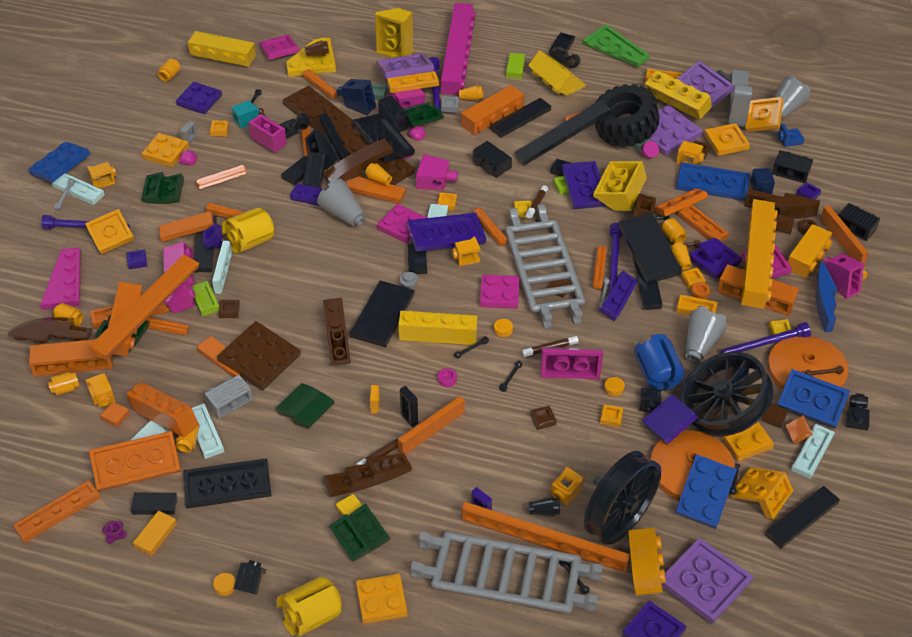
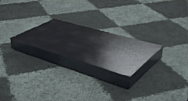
M383 113L353 119V126L368 144L385 138L391 145L393 153L381 157L383 162L415 154V149Z
M653 212L619 221L618 225L647 284L681 275L682 270Z
M380 280L352 328L350 337L387 347L399 324L400 312L407 310L415 295V290Z
M267 458L183 470L187 509L272 496Z

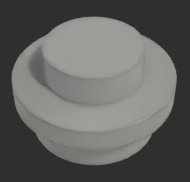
M405 272L400 276V284L403 287L412 289L418 283V276L413 272Z

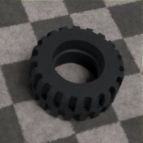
M636 84L615 86L611 90H606L605 94H601L598 100H596L595 103L603 100L611 109L612 113L597 121L595 126L598 136L612 146L619 145L620 147L630 145L631 147L637 143L641 144L645 139L648 140L659 126L660 116L656 97L650 90H646L641 85L640 87ZM635 113L634 115L629 117L618 118L623 114Z

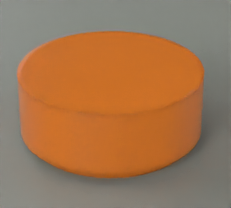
M698 282L692 285V297L705 300L709 297L710 287L707 284Z

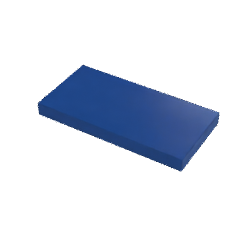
M681 162L676 190L689 192L693 189H700L706 191L707 195L746 201L750 173Z

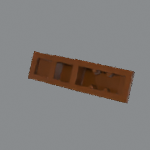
M384 138L350 154L323 173V176L328 183L339 178L343 181L361 176L362 170L366 169L371 163L378 164V158L392 154L393 148Z
M404 453L367 458L365 464L346 467L344 473L324 476L323 483L330 497L387 482L410 472L412 467Z

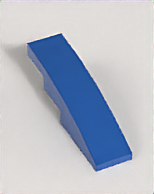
M821 262L817 274L815 292L819 318L826 333L833 331L836 321L834 311L837 303L834 298L837 287L825 263Z

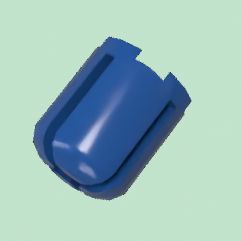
M665 334L651 335V339L643 344L638 342L634 348V355L648 387L654 390L667 391L679 385L684 378L685 371L671 340Z

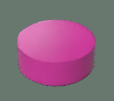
M647 141L642 145L641 153L645 158L652 159L658 155L659 147L655 142Z
M442 369L438 372L437 381L443 387H452L457 382V373L452 369Z

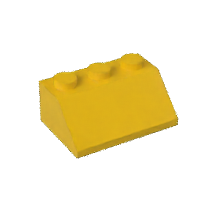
M401 8L376 12V52L391 58L411 55L413 52L412 12Z
M541 50L537 52L528 65L533 70L532 73L538 78L541 76L543 78L541 81L546 85H552V90L557 94L563 93L567 96L586 86L582 80L561 63Z
M610 161L593 193L594 197L614 211H631L647 179L643 161Z

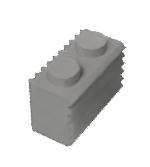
M240 375L229 377L224 383L217 387H211L204 393L206 404L218 419L253 400L251 388Z

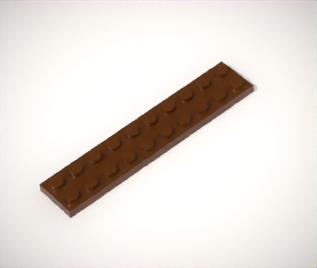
M310 86L283 99L284 106L297 116L300 113H305L309 117L310 126L326 136L328 135L319 120V115L327 113L349 155L369 145L353 126V119ZM381 158L377 159L378 164L392 176V180L389 183L391 185H396L415 173V168L403 158L383 162Z

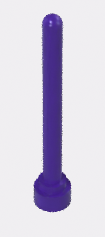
M430 57L428 59L433 63L434 71L438 77L439 59L437 57ZM439 86L432 87L434 107L437 106L441 111Z
M43 215L41 224L42 229L48 230L55 228V226L87 228L85 223L89 221L55 219L52 215Z
M612 223L609 227V234L612 237L609 292L617 279L619 240L623 236L618 223Z
M807 322L799 323L792 330L725 348L720 353L743 352L796 336L809 337L811 336V330Z

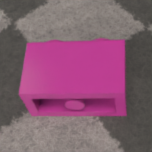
M260 114L249 122L251 138L275 153L287 144L285 128L264 115Z

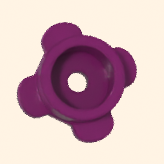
M110 521L102 528V532L106 534V542L109 544L116 540L124 539L127 536L121 521Z

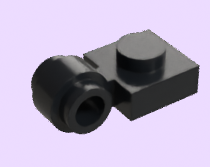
M555 47L549 53V56L562 63H567L571 68L577 67L581 62L577 54L569 56L562 47Z
M300 113L296 120L293 118L279 125L285 128L286 138L298 134V129H307L310 123L309 117L305 113Z
M859 393L851 394L849 403L851 407L847 411V428L868 431L870 410H867L868 397Z

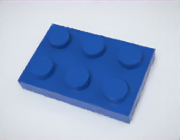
M64 142L54 151L49 152L43 159L35 162L28 171L32 176L53 183L91 154L87 148Z
M791 369L777 405L788 409L790 412L836 429L850 390Z
M696 454L675 514L716 529L737 469Z

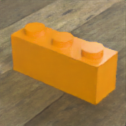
M812 224L789 256L788 264L792 268L791 272L807 278L810 272L813 273L818 265L817 262H821L824 258L825 250L829 251L832 246V232Z
M655 527L628 530L635 594L663 593L662 583H666L665 570H660V566H664L662 552L658 553V550L662 549L661 537L656 536Z

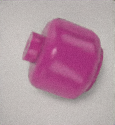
M422 126L412 127L408 132V137L416 141H421L426 136Z
M191 150L183 151L180 155L179 163L191 166L196 163L198 157Z

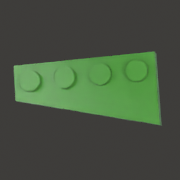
M607 24L583 39V45L635 67L641 66L650 59L648 53Z

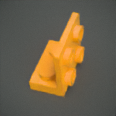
M749 468L736 485L737 493L735 495L730 494L733 499L759 502L765 517L774 519L792 494L793 488L786 472Z

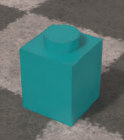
M250 100L231 107L233 120L240 129L249 126V122L259 115L258 107L253 105Z

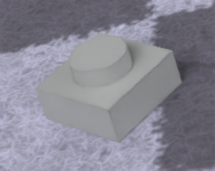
M443 96L441 112L458 113L459 97Z
M191 121L180 130L181 139L188 141L189 144L197 136L195 123Z

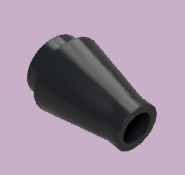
M554 496L529 502L530 515L550 517L560 515L559 497L554 498Z

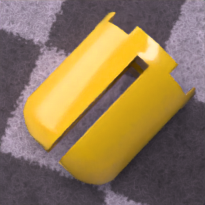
M253 208L228 218L222 222L221 226L222 234L226 233L227 239L231 244V250L235 254L269 242L274 236L273 220L262 208Z
M317 577L278 596L276 600L277 609L281 607L285 617L282 623L291 636L297 634L298 637H301L338 618L342 610L339 591L325 577Z

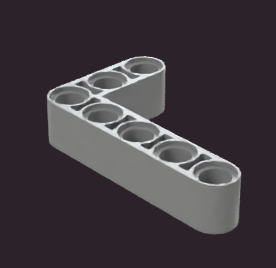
M732 69V80L730 83L734 85V90L729 96L728 125L736 123L738 127H745L752 95V86H748L749 71Z

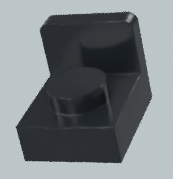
M641 388L639 411L651 413L658 407L662 400V390Z
M249 560L248 564L241 562L234 589L257 595L262 574H266V569L261 567L262 563Z

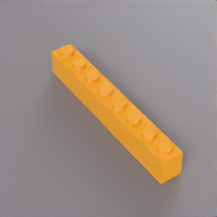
M753 199L749 217L741 305L764 309L766 302H770L772 291L770 290L773 280L771 277L774 255L771 254L774 253L775 249L774 241L778 212L775 210L774 202Z

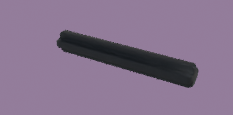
M320 114L319 120L340 159L346 158L349 154L328 114Z

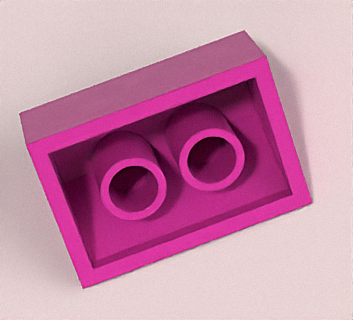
M542 347L541 378L600 379L603 350L599 348Z

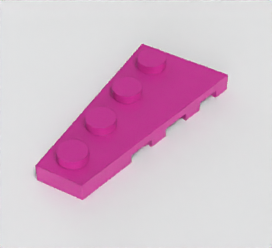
M80 247L61 249L40 304L42 310L54 309L61 303L70 306H80Z

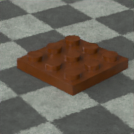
M255 321L217 355V361L239 373L242 378L263 391L301 355V350Z

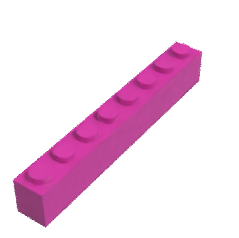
M454 3L441 78V94L459 95V90L465 88V79L463 78H466L467 75L466 68H468V58L470 56V49L468 48H471L476 10H473V4Z

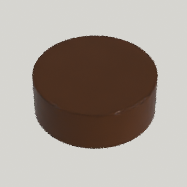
M802 219L799 222L798 231L805 235L812 224L816 226L817 224L811 219Z

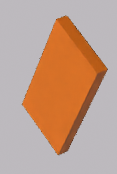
M172 431L89 450L96 490L98 492L181 472Z

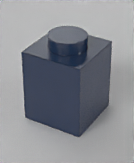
M770 168L753 169L750 180L753 190L768 194L773 193L775 181Z

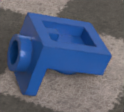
M785 124L780 125L777 137L784 147L804 143V137L798 128L788 130Z

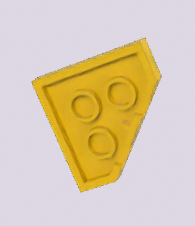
M331 38L314 39L307 45H312L321 40L327 41L329 54H326V56L307 57L304 47L286 62L288 77L302 76L303 71L307 69L315 74L336 72Z

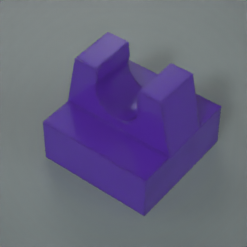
M215 223L203 231V245L207 248L211 246L218 249L221 248L223 243L221 240L224 236L221 226Z

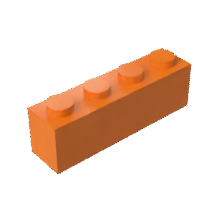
M512 85L504 88L461 113V126L475 136L489 128L496 121L524 107V94Z
M727 264L720 278L717 292L741 300L744 270ZM772 280L770 302H766L765 308L790 316L800 288Z
M119 281L108 327L143 294V285ZM131 335L113 354L128 357L129 349L133 350L135 338Z
M96 339L30 346L29 365L33 376L61 374L69 371L71 373L113 368L114 354L107 360H104L91 352L89 346Z
M143 382L135 385L126 393L134 412L182 437L187 436L199 426L191 406Z

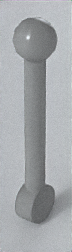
M74 179L68 180V185L59 202L54 205L57 211L62 209L61 204L70 187L75 184Z
M608 278L603 279L604 287L599 309L606 298L607 286L610 282Z

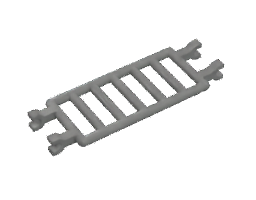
M544 204L537 205L539 212L537 213V218L540 222L521 224L517 208L509 209V221L512 226H507L505 231L530 310L532 312L540 311L544 329L552 328L551 321L553 318L549 310L566 307L570 308L574 325L582 324L580 318L582 311L579 305L585 304V298L558 222L548 219ZM552 227L554 232L515 238L514 232ZM556 240L558 246L519 251L518 245ZM560 252L562 255L561 259L523 264L522 258ZM564 265L567 269V272L528 277L526 271ZM570 279L572 284L532 290L530 284ZM575 292L576 295L575 299L541 304H536L535 301L536 297Z
M446 531L443 538L432 536L426 532H420L419 548L438 549L439 554L435 567L425 566L420 562L413 561L411 565V578L432 579L431 586L433 588L563 613H570L573 606L584 608L590 612H595L598 595L589 594L585 596L575 594L578 575L600 582L603 565L582 564L581 557L575 554ZM451 541L464 543L454 583L441 580ZM472 545L485 547L476 587L463 584ZM494 549L507 551L498 591L485 589ZM515 552L528 555L520 595L507 593ZM537 557L550 559L542 599L529 597ZM558 561L572 563L564 603L551 601Z

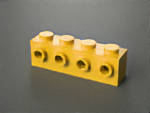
M195 31L188 41L189 53L192 56L249 67L256 57L254 42Z
M656 70L645 83L646 90H650L656 99L698 120H701L712 107L709 94L701 92L691 85H686L679 79H674L666 73Z
M401 311L399 318V340L473 345L477 339L478 316Z

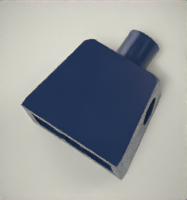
M350 79L343 86L338 87L337 95L343 97L347 108L367 116L376 108L371 80Z

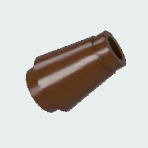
M321 40L305 47L306 56H326V54H329L327 41Z

